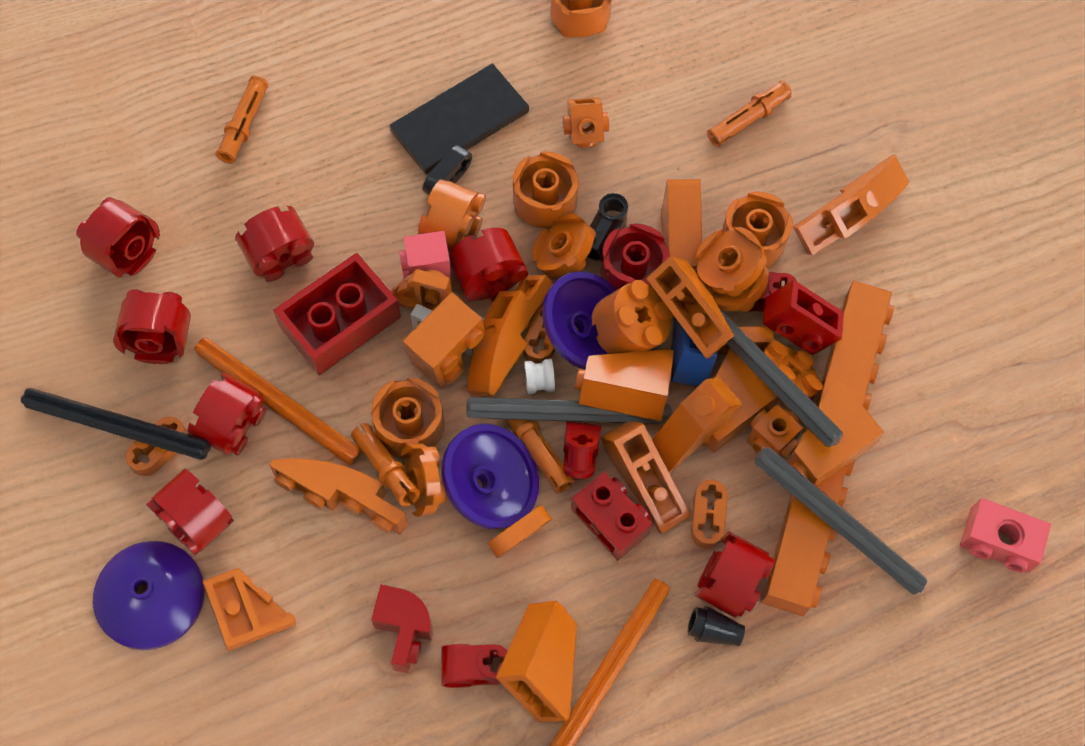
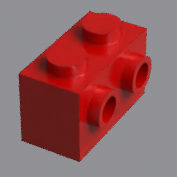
M792 280L765 298L762 324L809 354L815 355L842 339L844 312L802 284Z
M603 472L572 497L571 510L618 561L650 534L652 527L650 522L651 516L641 504L637 503L635 505L626 496L627 490L617 478L613 477L611 479Z

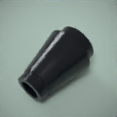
M704 606V608L695 607L690 616L687 633L689 636L695 637L696 642L735 645L739 647L744 638L745 625L739 624L708 606Z

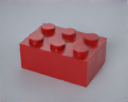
M358 253L343 261L273 310L281 330L318 375H321L401 318L397 298Z

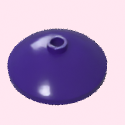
M573 272L561 277L549 288L543 302V323L553 347L566 361L584 370L586 369L588 356L608 354L596 339L599 334L596 325L592 326V313L596 304L601 299L616 291L608 281L589 272Z
M478 424L464 429L448 444L443 455L441 468L443 485L449 500L464 518L483 528L504 529L510 527L531 512L538 497L539 475L535 461L532 459L525 444L516 435L500 426ZM477 479L481 481L482 487L478 484Z
M146 541L131 545L111 558L97 578L93 592V609L96 620L102 630L112 640L127 648L152 650L167 646L181 638L197 620L205 597L203 576L193 558L176 545L162 541ZM143 583H147V591L143 594H137L138 587Z

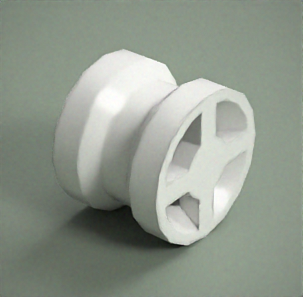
M544 359L542 363L536 364L532 361H524L527 395L535 394L537 390H545L547 393L555 392L552 359Z

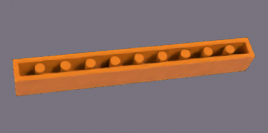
M852 281L841 310L844 312L842 339L832 344L822 380L823 389L819 392L816 401L817 407H819L832 382L839 377L866 411L868 410L872 394L866 393L868 384L875 382L879 370V364L874 363L877 353H882L887 339V335L882 334L884 324L889 325L895 307L889 304L892 296L891 291ZM855 460L816 486L841 507L847 495V488L842 487L845 475H851ZM792 494L774 555L775 564L769 574L761 603L804 617L811 607L816 608L818 605L822 587L816 586L819 574H825L828 568L831 554L825 551L828 540L833 541L837 531Z

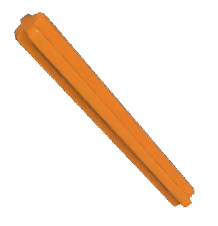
M203 337L196 344L194 349L197 355L222 373H226L262 393L263 403L345 463L352 465L360 457L361 451L357 445L212 340Z
M654 579L570 712L568 721L564 722L550 746H575L668 595L670 587L658 579Z

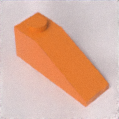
M670 256L646 278L705 358L712 356L734 337L709 289L688 261Z
M720 378L705 379L677 407L652 439L669 474L743 406L741 401Z
M628 421L600 438L616 469L638 502L648 511L651 521L659 533L663 534L691 516L643 423Z

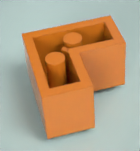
M451 292L403 340L411 363L442 389L447 383L452 384L460 377L463 372L462 367L464 366L461 354L467 348H474L481 341L485 328L482 318Z

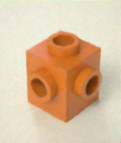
M600 98L567 100L568 115L563 116L564 135H569L572 144H577L580 148L595 147L596 142H604V132L609 131L608 112H603V103Z
M776 404L769 412L763 409L751 421L750 425L753 428L747 442L757 454L765 447H770L780 457L783 455L787 458L796 449L799 443L797 438L803 427L799 425V420L792 412L783 410Z

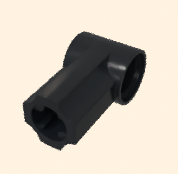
M609 193L600 200L599 210L590 225L595 230L596 237L587 258L596 262L602 261L603 246L609 234L617 228L620 230L626 227L628 202L621 194ZM614 210L619 212L620 215L609 216L606 212Z

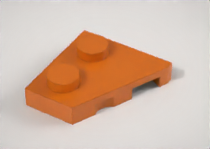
M239 568L203 580L205 592L227 651L296 626L295 617L290 612L286 613L278 606L266 591L255 586L251 582V578Z

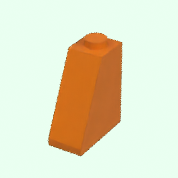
M667 179L661 208L662 236L665 238L664 242L670 251V256L688 261L697 273L698 260L696 256L702 244L701 179Z
M663 349L588 356L586 369H578L574 388L581 390L579 404L661 421L668 396L674 350Z
M729 349L714 379L720 378L741 401L743 406L701 444L703 447L708 446L713 453L749 427L751 421L763 409L767 412L770 411L779 400L731 349Z
M839 377L832 382L818 408L843 432L840 442L835 446L826 447L807 428L788 461L792 467L815 486H818L874 447L885 433Z
M558 601L528 604L496 676L504 687L538 722L568 721L570 716L577 623Z

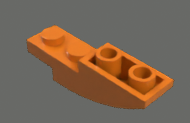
M891 155L840 190L842 194L793 226L807 254H816L838 238L846 239L876 217L897 198L909 184V180L896 155Z
M547 275L527 276L524 280L520 281L514 291H500L483 321L485 328L484 336L474 347L467 387V391L471 395L494 396L501 389L503 380L511 368L520 360V355L528 344L520 334L529 326L530 319L538 307L543 304L547 291L553 284Z
M273 459L269 465L275 476L274 481L279 486L290 492L294 488L305 494L304 500L318 509L325 506L334 511L342 500L341 505L355 515H359L362 512L373 518L371 523L383 532L389 533L390 530H393L401 535L408 524L405 512L383 500L386 492L382 483L364 473L342 465L313 459Z

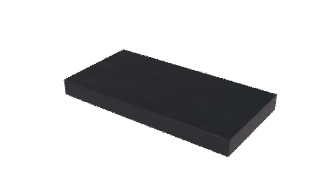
M492 63L391 123L389 126L392 134L425 175H427L454 146L459 145L465 150L471 148L528 113L529 105Z

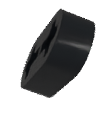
M459 145L454 146L428 174L422 186L423 192L430 195L439 180L456 183L470 166L473 157L472 153Z

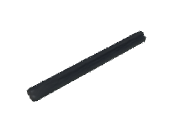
M27 388L20 399L26 408L199 460L205 459L211 448L206 439L34 388Z

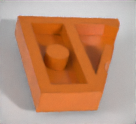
M420 269L414 270L391 290L400 306L414 309L416 304H419L432 311L452 292L449 277L436 270L423 271Z

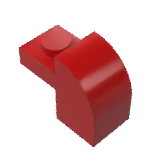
M380 584L371 621L376 629L398 633L391 665L394 671L409 673L411 663L417 664L420 656L422 643L418 642L417 638L432 641L433 629L430 615L423 601L414 593L405 589Z

